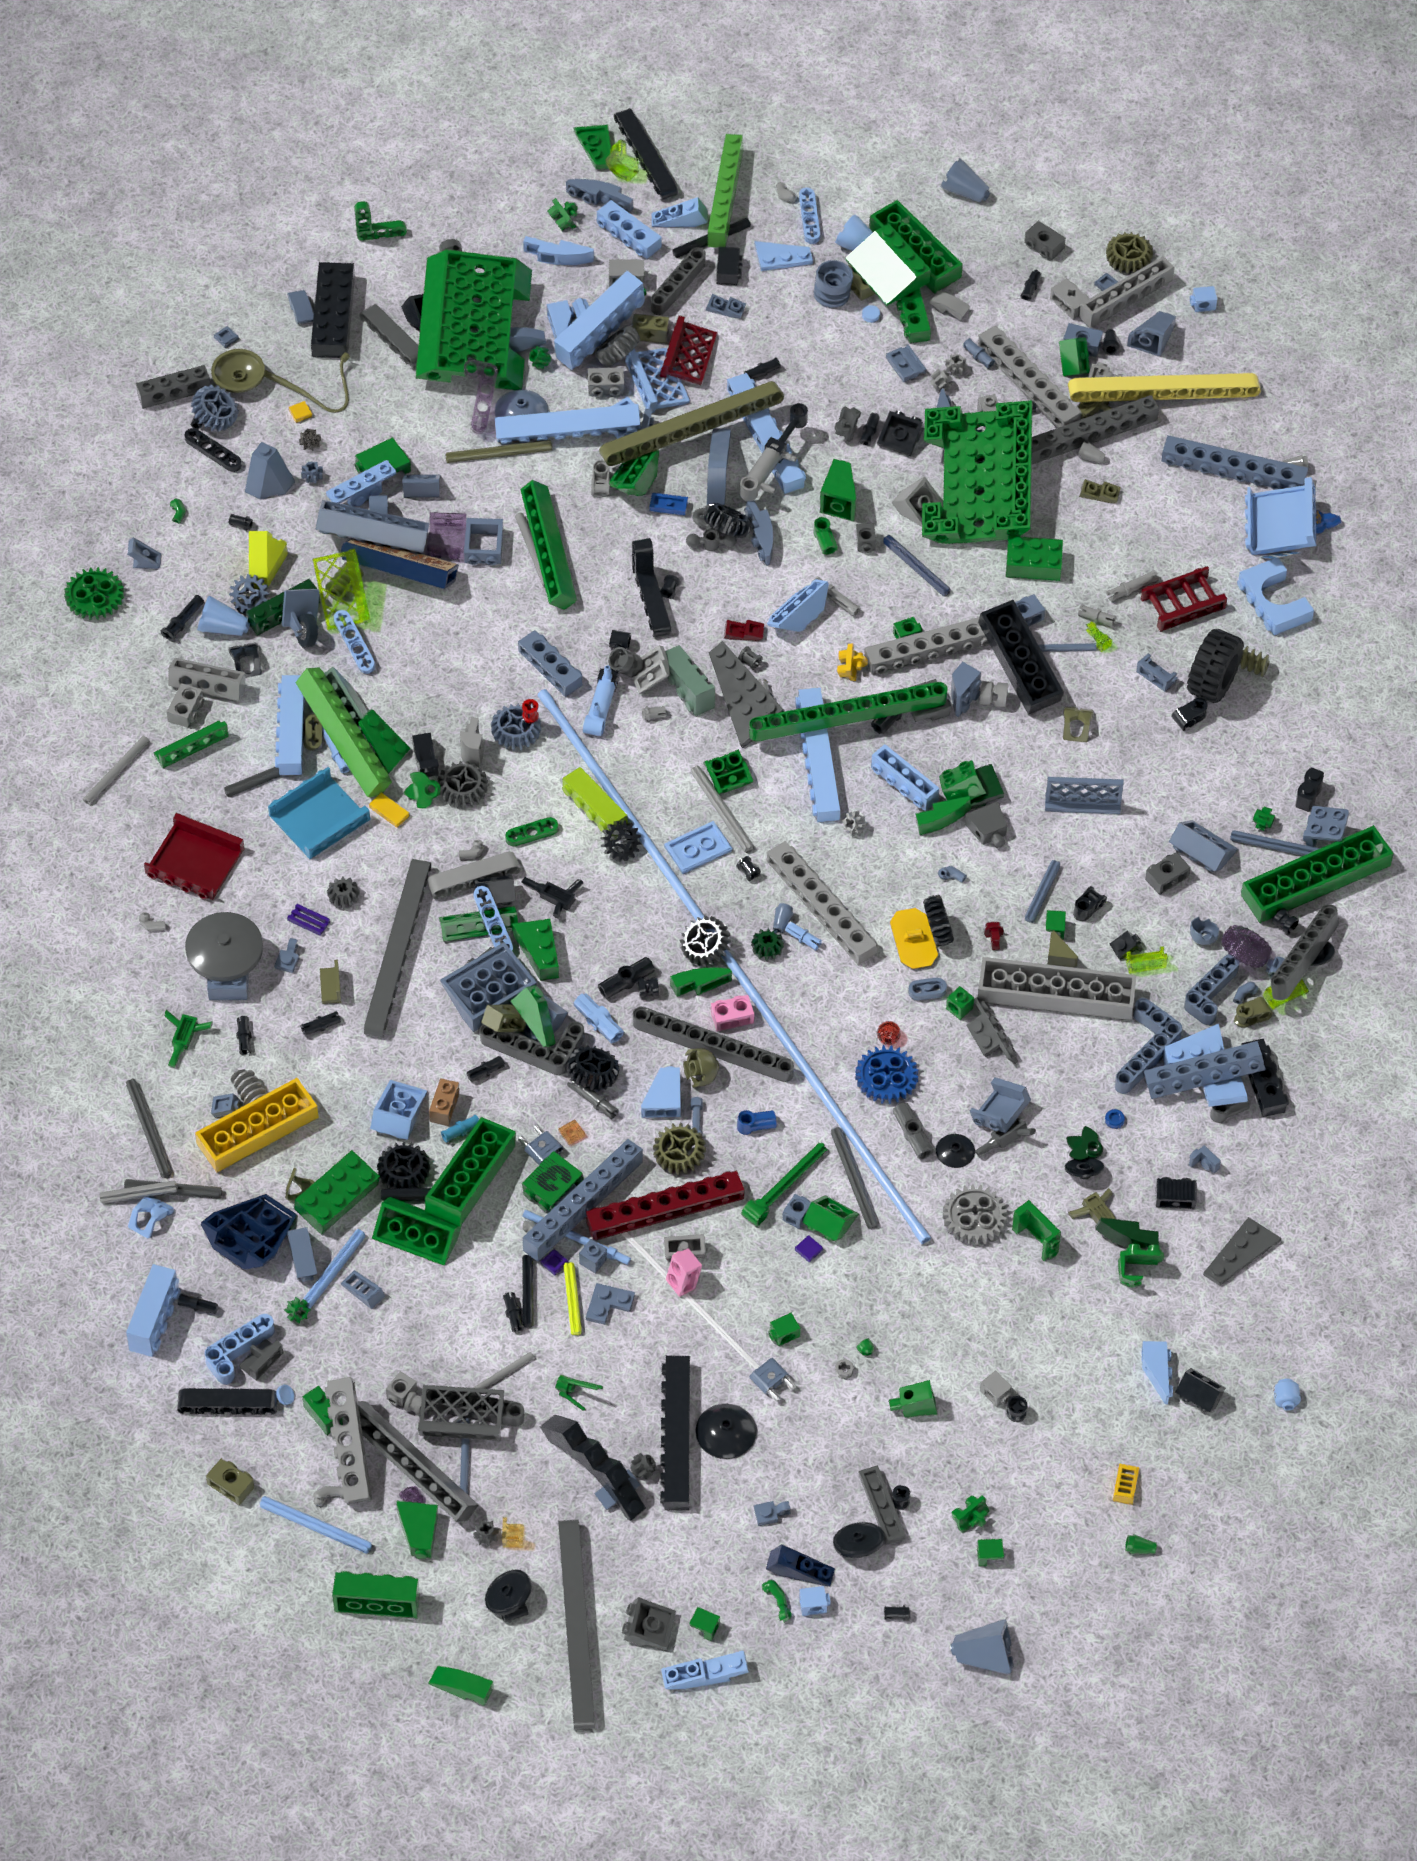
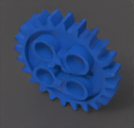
M883 1045L882 1050L875 1047L874 1052L868 1050L867 1056L863 1054L862 1060H858V1067L855 1070L857 1087H861V1093L867 1092V1098L874 1096V1102L879 1098L881 1099V1104L885 1100H888L889 1104H891L892 1099H895L898 1103L900 1096L906 1099V1093L911 1095L912 1089H916L919 1070L916 1069L917 1063L913 1062V1057H907V1051L901 1054L900 1048L894 1051L891 1045L889 1050H886V1047Z

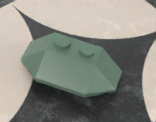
M331 667L324 674L338 697L342 700L347 711L351 714L357 727L362 731L358 722L368 711L352 685L334 667Z

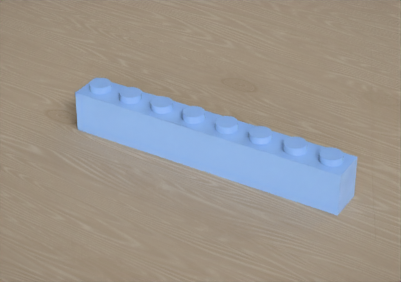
M747 373L727 379V391L730 396L756 387L754 380L750 379ZM769 408L743 417L761 453L764 452L765 444L770 437L778 440L782 435V431H779L775 418L770 416ZM787 444L786 452L791 454V447ZM783 459L781 463H777L772 473L784 494L804 488L806 475L803 470H800L798 460L793 462Z
M638 404L495 418L496 438L503 445L511 444L512 441L527 443L530 442V439L545 441L551 437L565 439V436L572 435L574 438L583 437V434L599 436L603 432L618 434L619 431L626 430V432L632 433L636 432L637 429H641Z
M821 688L798 690V697H795V705L799 709L823 704ZM827 728L800 733L801 739L805 741V743H802L803 754H807L805 769H809L810 774H807L808 785H812V789H809L810 800H814L815 804L812 805V814L817 817V822L840 820V806Z

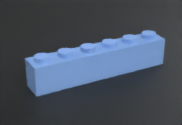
M282 675V681L278 683V694H281V698H277V707L280 709V712H277V723H280V727H276V737L279 738V742H276V753H279V756H275V768H279V775H302L305 697L295 683L301 675Z

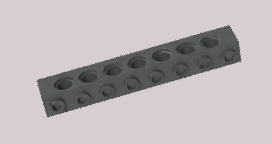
M1152 395L1033 436L1032 465L1081 448L1083 442L1092 444L1158 420L1159 407Z

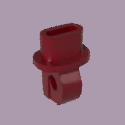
M988 922L985 924L984 935L986 938L991 939L992 950H1000L999 941L1000 937L1004 934V929L1000 922Z

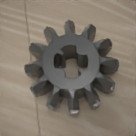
M343 876L341 880L335 878L334 883H329L327 890L329 901L334 903L336 908L340 904L343 909L346 907V904L352 907L353 902L357 903L358 896L360 895L358 884L352 882L351 877L347 880Z

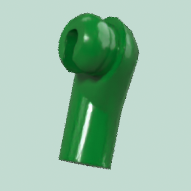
M176 498L170 502V507L176 511L172 521L180 524L186 513V508L183 502Z

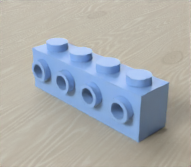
M886 744L872 754V770L877 775H881L889 785L896 787L903 796H907L912 800L915 806L927 811L933 806V803L939 801L940 788Z

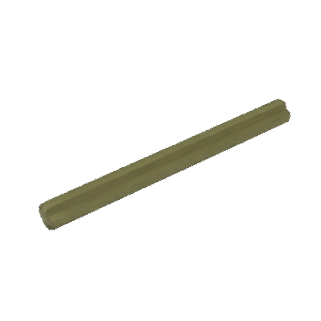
M551 440L447 452L445 453V459L447 463L551 451L552 442Z

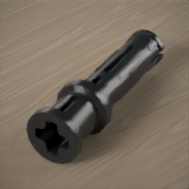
M195 595L178 616L172 617L166 628L161 629V635L171 642L174 641L178 632L184 630L185 623L204 604L203 598Z

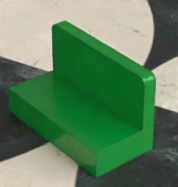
M1073 338L1059 341L1063 376L1090 373L1087 339Z

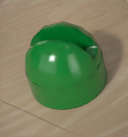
M867 1338L861 1341L856 1349L862 1355L869 1356L874 1351V1345Z

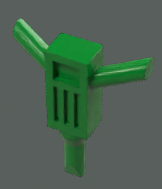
M166 1010L164 1017L177 1027L172 1039L173 1053L168 1066L175 1068L180 1054L184 1049L188 1050L194 1032L211 1029L213 1021L198 1024L197 1017L182 1014L179 1020Z

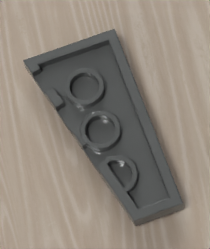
M1248 1217L1204 1271L1203 1276L1220 1286L1246 1265L1248 1266L1261 1254L1263 1255L1267 1252L1269 1248L1278 1244L1281 1241V1237Z

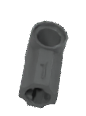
M1249 1101L1212 1106L1210 1118L1216 1123H1222L1227 1118L1250 1108Z

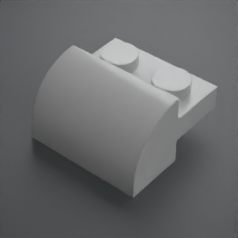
M471 717L470 724H466L465 732L460 731L461 758L464 763L469 761L470 765L475 763L477 767H481L483 759V737L479 731V718Z

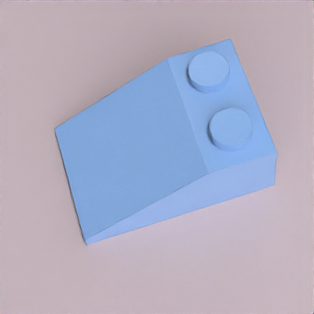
M390 1080L373 1110L370 1129L395 1136L399 1139L408 1140L427 1090Z

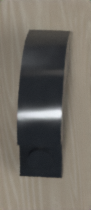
M431 732L412 735L418 772H423L428 777L439 775L438 759L435 758Z

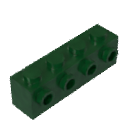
M309 578L288 590L317 589V587ZM284 592L246 611L250 627L257 636L282 623Z

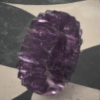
M1242 925L1230 926L1222 936L1221 941L1224 950L1228 951L1229 955H1232L1234 959L1244 963L1246 966L1263 967L1271 957L1272 948L1269 946V943L1265 941V938L1255 933L1254 930L1248 929V927L1244 928Z

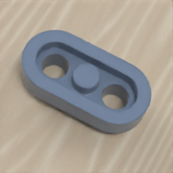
M938 977L915 980L909 984L908 994L913 1000L917 1001L940 998L946 994L947 984L945 980Z

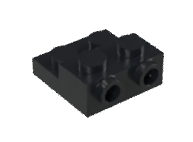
M889 411L877 445L911 457L916 442L919 441L923 432L924 423L918 417L912 416L910 418L905 416L903 412Z

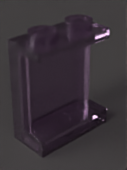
M430 512L428 556L439 559H464L466 513Z

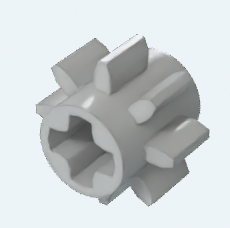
M960 354L950 355V360L946 359L945 366H947L946 371L951 372L953 376L962 375L963 370H967L966 358H963Z
M937 369L931 376L933 379L930 383L937 391L943 388L946 391L952 385L950 383L952 377L946 370L940 372Z
M859 811L846 813L847 817L842 820L844 830H848L850 835L862 833V828L867 826L865 824V816L859 815Z

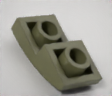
M1084 479L1079 497L1106 503H1116L1121 487L1105 481L1100 485Z

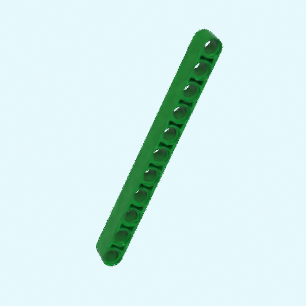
M934 682L752 718L749 722V737L756 742L938 707L946 703L948 688L943 682Z

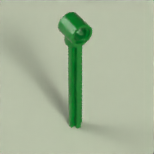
M818 1143L761 1199H751L743 1207L741 1215L755 1226H760L769 1214V1207L827 1151L825 1144Z

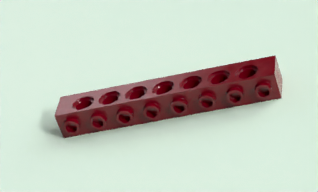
M727 1171L721 1175L709 1176L700 1181L687 1182L678 1187H668L663 1191L650 1192L645 1196L632 1197L619 1203L613 1202L601 1208H592L586 1211V1224L592 1240L596 1241L743 1200L745 1190L738 1171Z

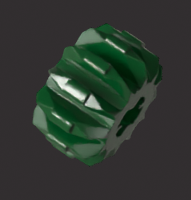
M769 927L766 931L760 929L759 933L754 934L751 941L752 951L754 954H758L759 959L765 956L767 961L769 956H771L775 960L776 955L780 956L784 948L783 937L781 934L777 935L776 930L771 932Z

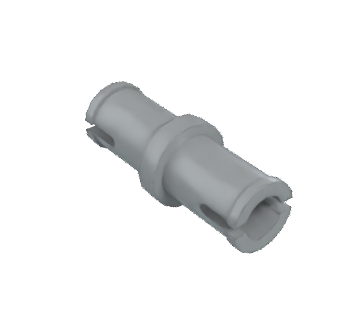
M1082 604L1080 606L1081 610L1078 611V616L1091 619L1094 623L1100 622L1113 627L1115 624L1113 621L1116 622L1115 615L1102 612L1099 608L1093 609Z

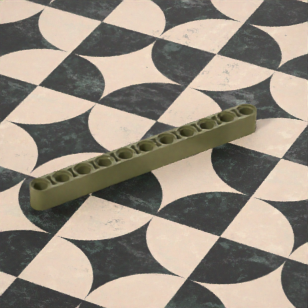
M767 382L607 442L600 447L599 453L608 466H616L775 406L784 400L785 395L776 382Z

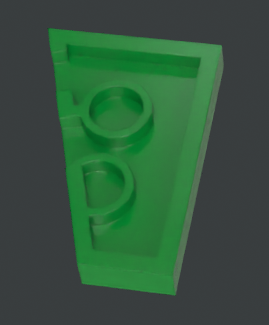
M608 125L574 127V133L596 170L613 168Z
M370 709L358 724L368 743H371L375 750V755L389 774L411 748L373 709Z

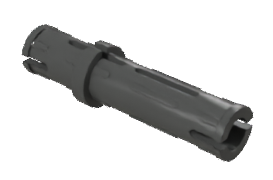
M576 1081L567 1083L568 1087L590 1102L594 1109L602 1111L610 1119L616 1116L614 1112L618 1113L619 1109L610 1104L606 1097L600 1096L593 1090L591 1091L590 1088L583 1089L582 1085L577 1086Z

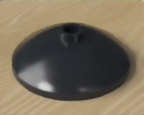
M728 1403L714 1405L705 1410L699 1417L695 1429L696 1439L700 1447L707 1454L719 1459H733L745 1454L754 1444L757 1433L755 1421L750 1413L740 1406ZM727 1423L729 1426L724 1427L723 1424Z

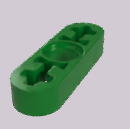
M547 817L511 828L505 834L506 843L509 846L516 847L552 836L558 831V822L555 818ZM547 824H550L551 826H553V828L549 829V827H547ZM534 829L537 833L535 835H528L527 831ZM514 835L517 839L514 840L511 836Z

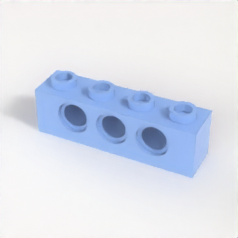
M612 200L597 211L598 225L610 231L613 237H618L622 240L625 246L633 248L639 256L648 259L662 248V237Z

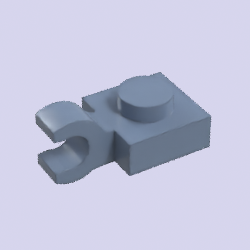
M290 938L287 950H280L274 965L275 969L290 973L294 972L299 960V954H296L299 946L297 939Z
M774 1501L753 1505L758 1526L777 1523L778 1516L791 1514L789 1501L781 1502L777 1506L774 1505Z

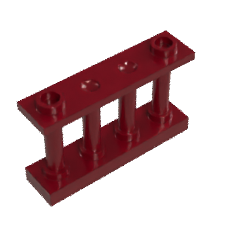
M1208 566L1197 568L1192 572L1155 585H1149L1142 589L1141 601L1144 602L1150 599L1159 614L1157 628L1160 632L1226 609V595L1224 593L1215 595L1206 580L1209 574ZM1199 582L1209 599L1199 601L1190 585ZM1183 588L1192 605L1182 607L1173 591ZM1167 594L1176 610L1166 613L1157 597Z

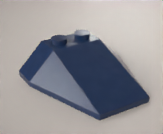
M264 1194L213 1212L201 1222V1226L215 1251L242 1269L247 1270L262 1267L276 1256L297 1214L269 1195Z

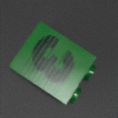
M553 1151L522 1182L523 1194L527 1199L535 1200L540 1209L550 1212L554 1208V1204L574 1184L578 1186L584 1180L583 1173Z

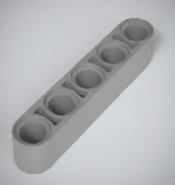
M509 851L434 874L427 879V884L433 898L438 899L440 896L446 897L455 894L459 890L465 891L474 888V880L507 876L514 873L518 874L521 868L514 852Z

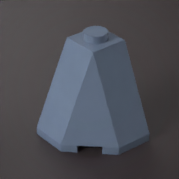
M1162 311L1157 312L1129 333L1127 346L1161 357L1175 328L1176 316Z
M261 442L251 456L245 493L260 500L266 499L269 496L285 495L295 483V480L278 450Z
M1006 1619L955 1635L950 1647L952 1655H956L957 1663L1005 1674L1012 1672L1013 1657H1008L1011 1654V1636Z

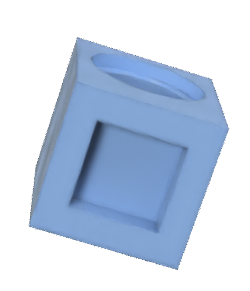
M1214 286L1193 288V294L1190 295V305L1194 306L1195 312L1216 310L1217 296Z
M824 1586L799 1589L802 1616L827 1613V1606H830L829 1593L825 1594Z

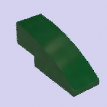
M1101 1217L1095 1226V1230L1126 1248H1128L1129 1244H1139L1142 1250H1147L1149 1245H1159V1231L1139 1229V1222Z

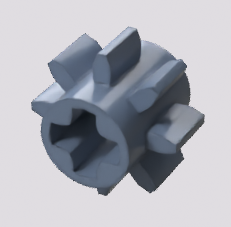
M308 462L305 466H302L301 478H306L307 483L314 482L316 484L319 479H323V467H318V462Z
M1275 957L1274 960L1269 959L1265 971L1268 972L1270 978L1275 974L1284 958Z

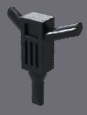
M524 877L521 881L522 884L535 889L540 894V898L556 905L553 916L559 919L562 909L566 911L570 909L576 900L573 893L584 884L581 879H577L565 890L548 881L546 884L537 883L527 877Z

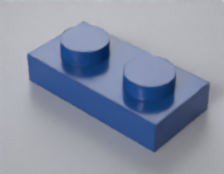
M652 493L649 511L685 516L688 497Z

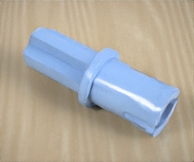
M790 922L785 928V931L797 938L800 943H805L815 951L818 949L816 944L821 945L822 940L810 934L808 929L804 930L793 922Z

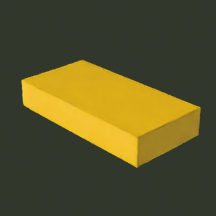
M382 792L369 803L370 809L396 828L410 816L408 811Z

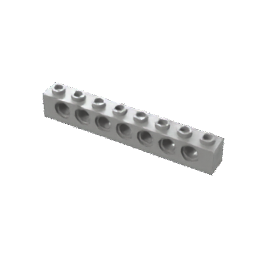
M995 325L978 335V346L985 349V352L995 360L994 363L1030 400L1035 402L1036 406L1057 428L1081 420L1082 413L1077 406L1075 407L1070 402L1068 396L1064 395L1058 386L1053 384L1048 376L1043 374L1037 365L1032 363L1027 355L1017 348L1015 342L1011 341L1004 331Z
M979 617L865 647L864 656L868 659L867 666L871 675L876 673L883 674L891 669L898 670L910 664L917 665L921 661L935 660L944 655L951 656L958 651H969L977 646H988L989 642L978 624Z
M784 841L767 852V863L857 965L862 964L877 954L876 940L866 933L861 923H857L853 914L843 907L841 900L838 897H834L830 888L826 884L824 885L820 881L818 874L815 871L812 872L807 862L797 855L793 846H789Z

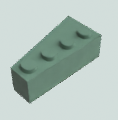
M680 645L666 650L669 664L668 681L671 685H675L679 698L685 700L687 710L689 712L692 711L696 717L714 709L715 686L713 684L708 685V678L705 674L700 675L699 667L696 664L692 665L691 658Z

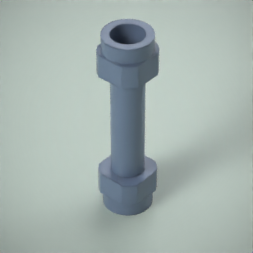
M693 1097L691 1098L690 1109L693 1110L692 1128L696 1127L697 1133H702V1130H700V1110L703 1108V1099Z

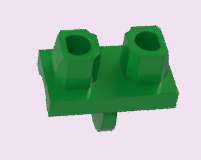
M556 198L553 199L554 205L547 212L553 220L562 215L560 219L555 221L560 230L563 231L569 226L571 229L576 228L570 216L575 217L577 215V204L565 202V207L563 208Z
M971 1495L965 1502L967 1508L964 1510L955 1508L951 1512L958 1529L964 1533L976 1524L980 1527L985 1526L986 1521L984 1518L990 1510L986 1505V1498L983 1495L979 1498Z

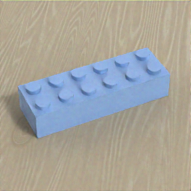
M627 270L554 340L556 358L571 370L576 366H580L587 355H591L600 343L606 341L612 331H616L624 320L630 318L636 308H640L645 301L643 282Z

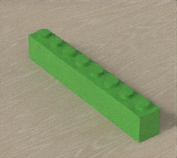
M725 135L708 227V247H726L743 155V135Z
M306 668L295 682L366 796L376 797L381 792L384 793L392 783L387 771L383 768L378 757L371 749L321 668Z

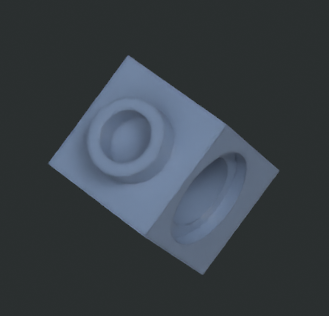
M794 1194L783 1210L782 1221L800 1229L804 1224L802 1221L811 1202L804 1196L800 1197Z
M592 1239L579 1252V1264L595 1274L607 1260V1249Z

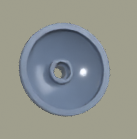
M524 389L513 390L504 394L495 405V417L548 413V405L544 398L536 392Z

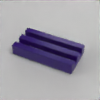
M296 904L295 909L291 911V915L287 917V921L319 936L322 935L330 923L329 918L300 904ZM295 916H297V917H299V918H301V919H303V920H305V921H307V922H309V923H312V924H314V925L320 927V929L317 928V927H314V926H312V925H310V924H308V923H306V922H304V921H302V920H300V919L295 918Z

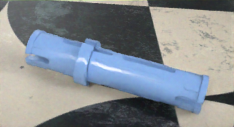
M322 726V734L332 753L333 761L337 763L341 773L349 772V767Z

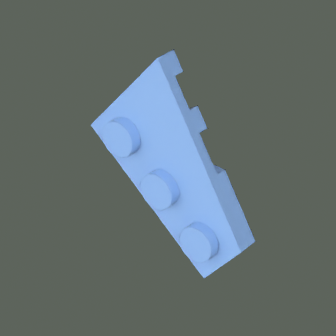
M754 242L761 271L813 264L810 247Z

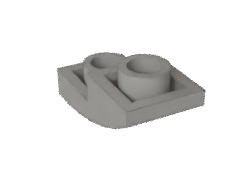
M937 291L929 302L940 312L944 313L947 310L959 320L970 308L964 301L942 291Z

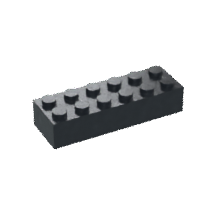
M319 262L311 337L312 357L340 358L345 352L348 353L355 282L354 263Z
M1014 599L981 612L978 624L1027 714H1032L1060 702L1064 691Z

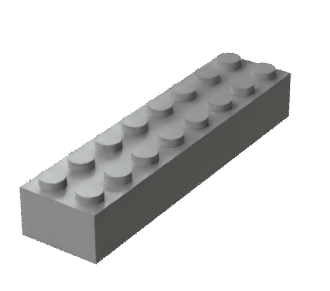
M982 957L978 998L993 1004L1131 1020L1137 975Z

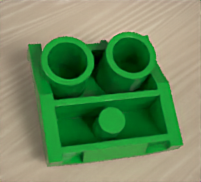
M739 749L722 757H716L703 762L718 794L753 783L748 766Z

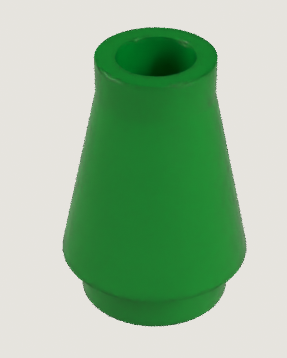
M1136 1534L1128 1535L1125 1543V1551L1130 1552V1554H1155L1157 1542L1150 1541Z

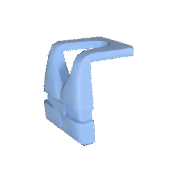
M154 1196L144 1197L133 1208L128 1227L149 1239L152 1236L155 1222L165 1218L167 1215H171L174 1212V1208L164 1202L160 1203V1200ZM138 1212L151 1213L152 1217L145 1230H141L137 1226Z

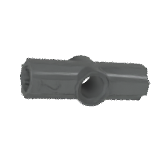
M908 1103L898 1104L893 1108V1114L904 1132L905 1139L909 1141L918 1159L929 1157L934 1150L922 1129L921 1121L916 1118Z

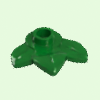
M423 772L410 773L413 783L405 789L404 795L417 800V808L424 809L429 807L433 798H436L441 792L440 784L436 780H430ZM434 786L435 791L430 792L428 787Z

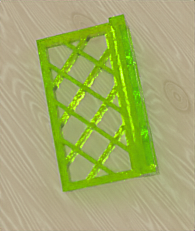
M356 549L313 558L327 630L337 629L336 625L330 626L329 618L333 613L337 612L335 609L340 602L349 607L347 609L348 613L351 609L358 613L359 620L353 621L355 625L371 623ZM346 556L347 564L343 569L335 565L338 558ZM326 561L330 566L324 573L318 569L317 562ZM333 566L341 571L336 580L327 575ZM343 573L351 579L347 587L338 582ZM325 577L334 582L329 591L323 588L321 584ZM336 584L345 589L340 598L331 593ZM347 591L352 593L355 598L351 605L342 600ZM329 595L338 600L333 609L327 606L325 602Z

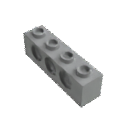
M174 658L169 666L168 686L179 688L182 683L202 689V693L239 701L245 692V672Z

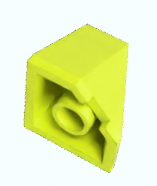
M249 531V574L251 578L257 575L258 580H264L262 585H268L269 587L288 555L287 542L283 539H275L273 534L268 531ZM253 583L255 589H260L256 583Z

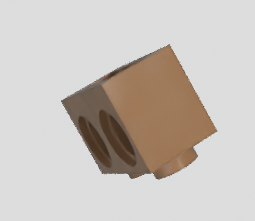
M440 1078L429 1109L430 1122L449 1126L460 1095L459 1082Z

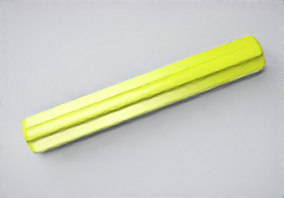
M570 1262L564 1264L570 1330L572 1335H580L582 1329L575 1265Z

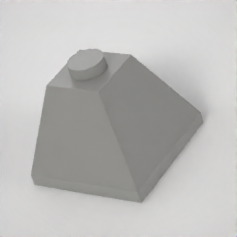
M922 477L902 490L891 502L900 515L921 527L923 503L941 502L943 508L942 499L926 477Z

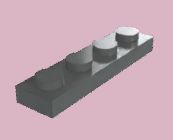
M878 1465L860 1470L858 1472L859 1478L878 1526L883 1530L886 1545L906 1539V1534Z

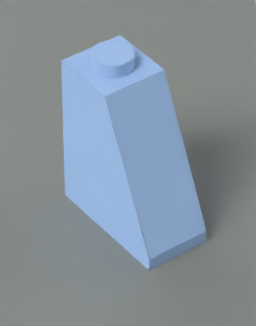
M668 1066L659 1069L641 1104V1118L681 1117L680 1067Z

